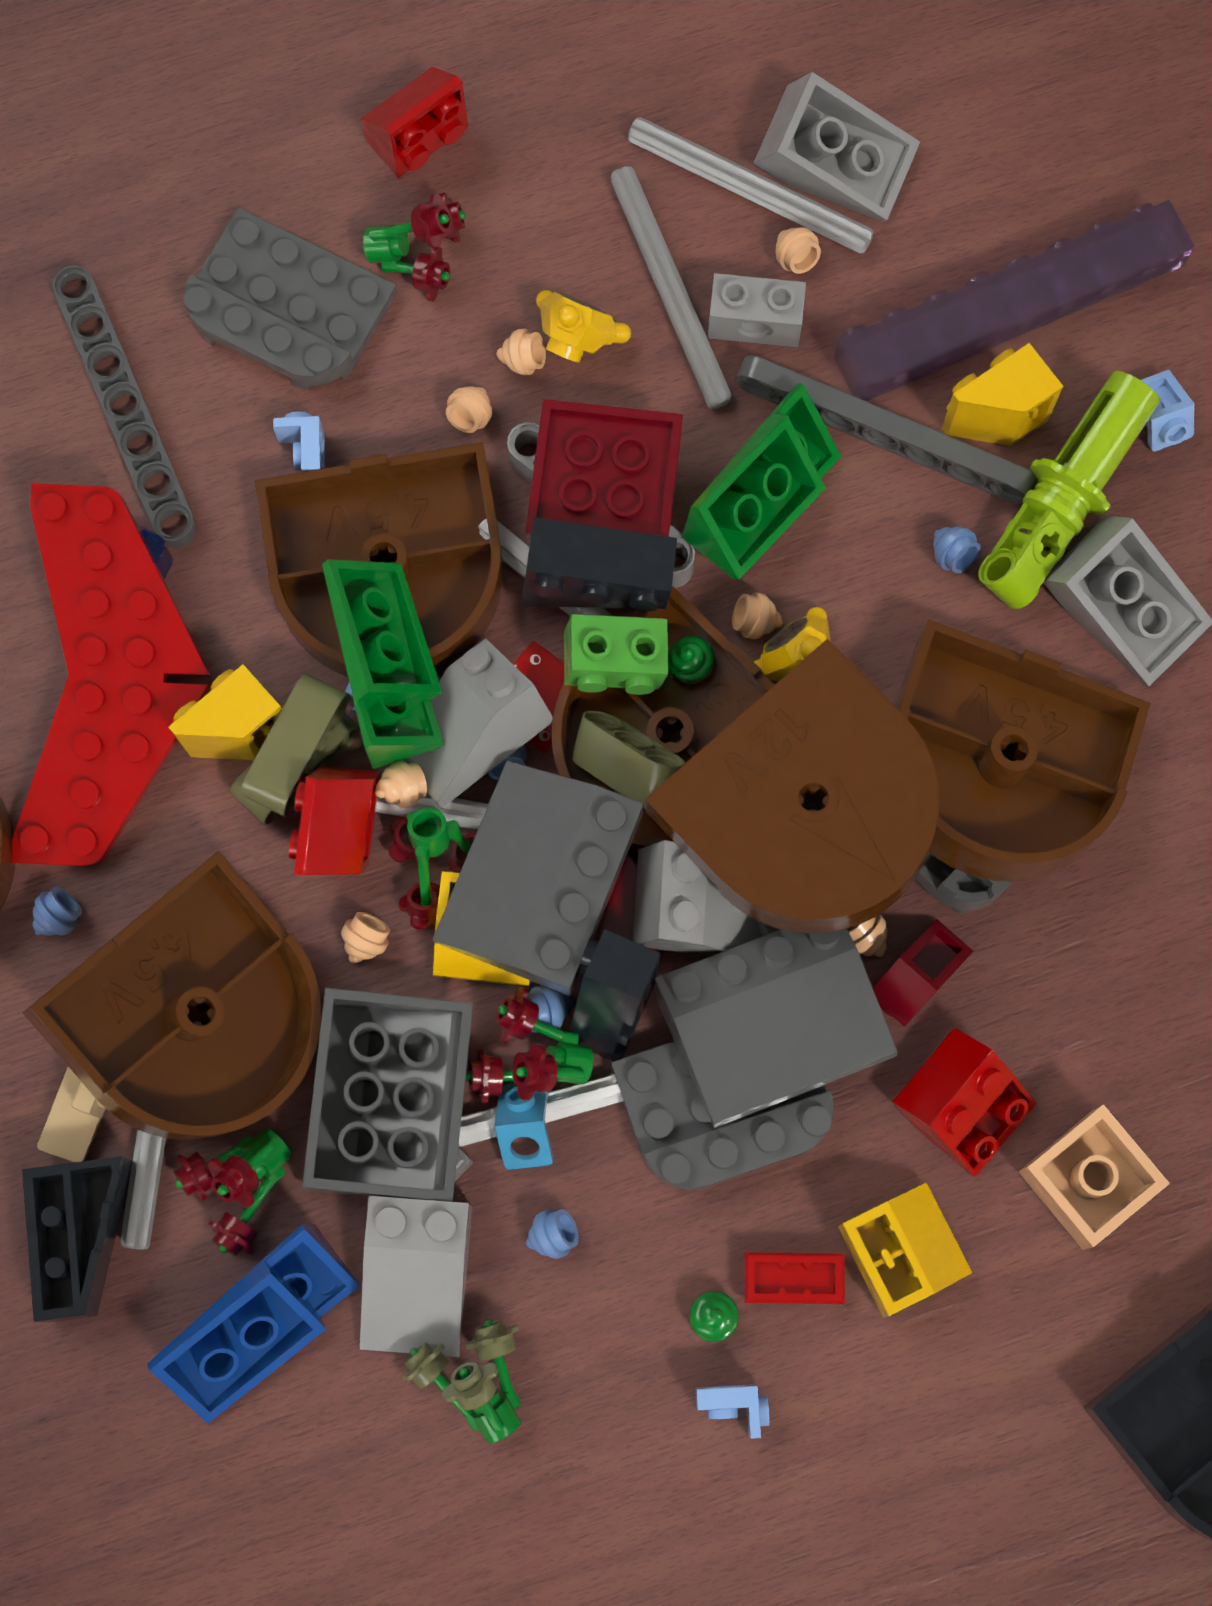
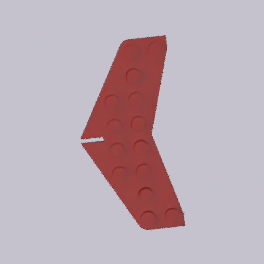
M31 483L30 509L67 665L68 677L12 838L11 863L94 866L101 863L107 857L178 742L168 728L174 722V715L186 703L193 700L196 702L201 700L211 688L209 684L167 683V675L212 676L124 498L117 491L106 486Z

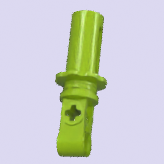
M1112 372L1055 460L1035 459L1030 466L1031 471L1039 482L1034 490H1029L1022 500V507L1008 523L1004 534L992 552L984 559L978 572L980 581L1009 608L1020 609L1033 601L1039 592L1040 586L1056 562L1063 556L1073 536H1077L1084 527L1083 520L1088 513L1105 515L1110 509L1111 504L1106 500L1102 489L1160 403L1157 393L1140 379L1125 372ZM1020 529L1028 530L1027 534L1019 532ZM1048 547L1051 548V550L1045 551L1043 550V548Z

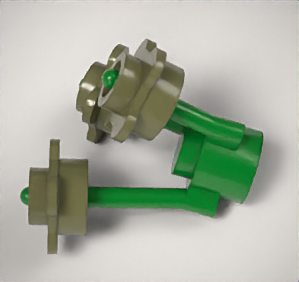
M486 1320L484 1324L476 1327V1335L472 1337L473 1340L465 1343L466 1349H475L479 1361L493 1359L494 1363L490 1362L486 1365H477L475 1362L464 1363L452 1373L450 1378L451 1384L441 1374L450 1362L441 1352L445 1348L442 1343L434 1346L432 1349L426 1342L418 1348H412L410 1356L404 1361V1365L408 1370L401 1378L408 1382L412 1380L419 1389H423L433 1381L442 1391L444 1400L455 1405L464 1415L473 1431L480 1430L485 1441L489 1444L501 1441L515 1432L521 1425V1420L515 1411L521 1405V1401L513 1389L504 1355L516 1350L513 1333L520 1330L519 1325L515 1324L505 1327L503 1320ZM496 1375H498L501 1389L503 1392L501 1395L496 1389L497 1386L494 1380L492 1379Z

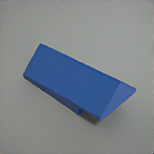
M302 1224L148 1362V1369L209 1424L324 1332L326 1327L321 1317L360 1285L316 1225Z

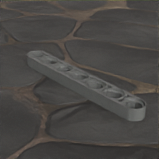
M77 265L65 266L54 276L52 283L53 291L149 521L162 544L176 549L185 547L195 538L197 523L102 297L87 269ZM81 279L87 282V289L82 296L68 298L63 294L64 287L69 281ZM94 317L103 321V329L98 335L85 337L80 334V325L86 319ZM112 356L120 360L119 369L113 375L101 376L96 373V365L102 358ZM128 395L136 399V408L132 413L125 416L113 413V403L120 396ZM138 435H148L153 439V447L145 455L139 456L129 452L131 440ZM161 474L170 479V486L162 495L155 496L146 492V482L152 476ZM175 514L184 516L187 519V526L181 534L170 536L163 532V522L167 517Z
M745 356L736 374L735 382L739 387L777 405L781 403L797 383L804 384L825 425L1015 504H1023L1022 500L1029 490H1034L1038 482L1035 474L1020 465L757 356Z

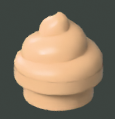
M805 227L781 231L776 243V259L779 265L786 271H792L796 274L809 271L816 265L821 255L817 236Z
M525 328L513 331L510 337L504 341L502 348L497 350L496 355L501 363L507 365L510 370L521 375H531L535 369L543 368L546 350L540 333L531 332Z
M467 386L458 388L453 391L447 400V419L459 431L473 433L477 429H482L487 425L492 416L490 399L486 390L482 387Z
M754 592L752 595L742 594L737 600L732 616V626L734 630L740 631L743 637L753 640L760 639L764 634H770L775 628L782 626L783 620L780 613L765 594Z
M404 760L391 763L383 772L382 778L378 781L375 788V795L377 797L384 798L389 804H396L398 807L405 809L415 806L418 800L425 798L427 794V783L421 767L414 761L406 763Z
M357 912L353 919H348L343 926L341 936L345 942L344 949L349 954V962L353 964L359 963L362 960L372 959L376 955L384 953L389 944L387 936L390 933V928L379 918L365 912Z
M880 914L857 926L847 928L859 954L863 956H884L887 949L886 921Z

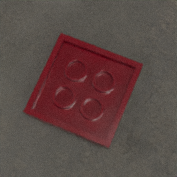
M543 399L525 529L526 539H531L534 517L669 537L683 414Z

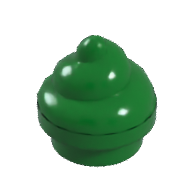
M686 636L678 639L670 647L668 667L671 674L677 680L688 684L698 683L706 679L713 671L715 655L711 645L705 639L697 636Z
M705 1292L699 1295L690 1307V1326L694 1333L705 1341L719 1342L725 1340L733 1334L738 1325L739 1313L737 1306L728 1295L722 1292Z

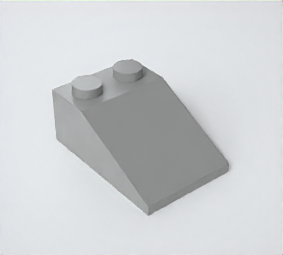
M811 72L787 85L753 164L790 187L884 222L888 220L920 141Z
M1105 516L1052 568L1043 582L1066 612L1144 686L1149 687L1212 625L1211 617L1133 518Z
M486 638L447 668L439 681L442 693L431 700L444 745L439 749L404 759L406 763L414 761L421 767L427 783V794L441 809L553 722V717L534 684Z
M664 840L638 849L633 927L634 942L652 949L711 957L763 937L757 921L744 914L724 898L717 886L675 842Z
M369 1196L363 1258L360 1350L410 1353L412 1348H418L425 1342L431 1349L442 1343L445 1348L441 1352L445 1356L460 1357L472 1206L469 1203Z

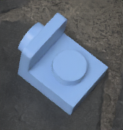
M1166 370L1142 379L1141 381L1151 387L1160 398L1159 405L1145 424L1147 426L1148 446L1155 452L1192 438L1194 435V402L1171 371Z
M291 412L286 414L284 418L273 419V429L278 442L293 443L295 470L307 472L325 468V433L319 416H312L306 412Z
M757 1385L695 1388L697 1410H707L708 1419L738 1418V1408H747L748 1436L750 1439L761 1438L760 1427L769 1426L768 1396L758 1395Z

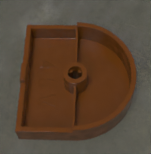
M483 442L387 458L386 454L349 460L350 464L255 480L269 574L267 576L272 595L295 639L313 658L324 666L348 677L322 563L327 559L382 562L390 559L393 563H401L436 673L450 666L469 651L490 625L501 597L504 564ZM485 519H487L490 539L487 540L479 533L480 529L478 528Z
M673 586L666 609H656L648 612L634 610L628 617L667 619L668 652L670 647L680 638L697 636L705 639L711 645L715 655L713 671L703 681L688 684L677 680L671 674L668 667V675L660 689H654L652 693L642 695L630 694L625 691V688L607 687L606 690L601 692H583L578 690V686L563 684L556 701L552 722V748L555 764L560 776L597 785L620 794L572 761L582 714L585 711L605 712L622 719L680 756L686 763L775 685L762 673L761 668L735 643L732 644ZM670 731L674 733L681 731L682 738L677 743L670 741L666 744L665 735ZM643 808V816L629 848L630 851L638 853V849L664 840L673 841L646 813L645 808Z
M929 619L917 638L895 707L907 718L923 739L936 769L940 797L939 817L929 852L959 871L994 881L1014 882L1032 880L1050 875L1070 865L1103 834L1119 813L1128 792L1126 790L1151 703L1060 669V662L1026 649L1020 654Z
M828 639L645 798L646 813L721 891V895L733 906L761 923L800 933H826L854 927L874 918L893 905L909 889L925 863L935 835L940 805L936 769L932 757L917 730ZM809 800L813 802L817 800L821 803V810H806L803 808L804 801Z
M219 851L22 1012L91 1094L110 1113L140 1131L176 1140H198L233 1132L254 1124L277 1109L294 1092L309 1069L316 1052L321 1028L319 987L315 972L303 947L293 933L288 934ZM187 1006L190 1008L197 1006L200 1009L201 1015L199 1019L202 1023L199 1021L194 1023L189 1021L187 1015L190 1011Z

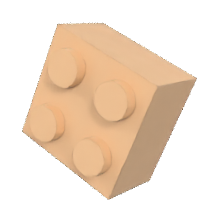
M1104 1104L1092 1110L1018 1171L1082 1250L1095 1247L1170 1184Z

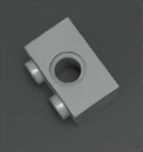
M714 273L708 339L798 347L803 320L806 282Z

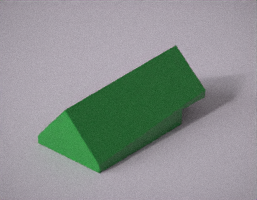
M797 383L691 506L682 538L732 579L739 580L826 489L821 478L841 458L804 384Z
M327 559L322 563L365 750L373 769L439 749L444 745L431 700L440 695L442 690L401 563Z

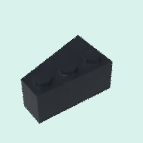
M534 517L521 606L633 608L647 612L656 609H666L672 588L677 538Z
M606 929L600 941L590 939L579 965L582 967L580 972L583 975L581 979L582 985L569 1031L578 1033L579 1045L590 1046L593 1053L613 1062L623 1059L654 989L655 978L659 977L661 953Z
M120 1156L22 1169L34 1322L50 1323L97 1316L129 1183L132 1160Z

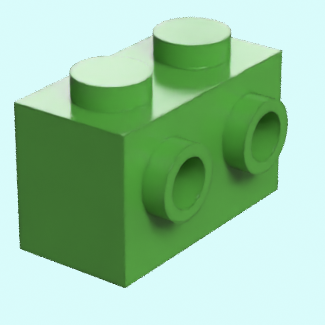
M571 614L564 630V685L578 686V690L583 692H601L606 690L607 687L625 688L626 692L637 695L649 694L654 689H660L668 675L667 619Z

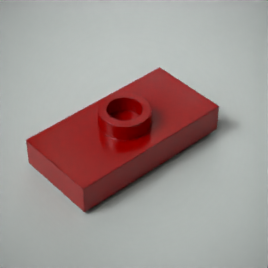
M744 1252V1303L844 1305L845 1253Z

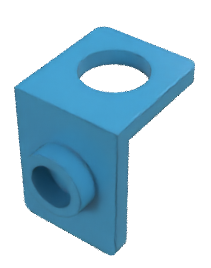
M516 1083L503 1084L502 1093L498 1095L494 1127L506 1169L548 1166L553 1163V1154L545 1124L548 1092H536L531 1100H522L518 1095ZM519 1137H529L538 1143L539 1149L534 1154L521 1155L512 1149L511 1143Z

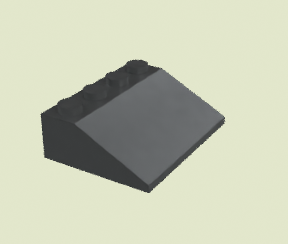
M506 761L432 941L570 996L582 968L579 965L590 939L594 938L643 816L644 804L597 785Z
M781 929L655 978L658 1006L714 1128L897 1056V1049L861 957L847 929L826 933H800Z
M325 988L302 1190L357 1196H382L453 1202L473 1003Z

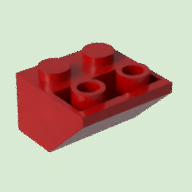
M431 67L361 118L365 140L397 178L409 170L415 171L421 168L433 152L444 144L451 145L455 143L468 127L463 82L457 75Z
M323 764L306 777V782H299L295 796V811L302 812L300 829L293 830L289 844V859H295L294 874L303 876L361 874L369 866L378 799L375 795V788L380 780L381 772Z
M956 1028L948 1034L892 1101L920 1133L974 1177L994 1157L998 1149L1036 1105V1101L993 1049Z

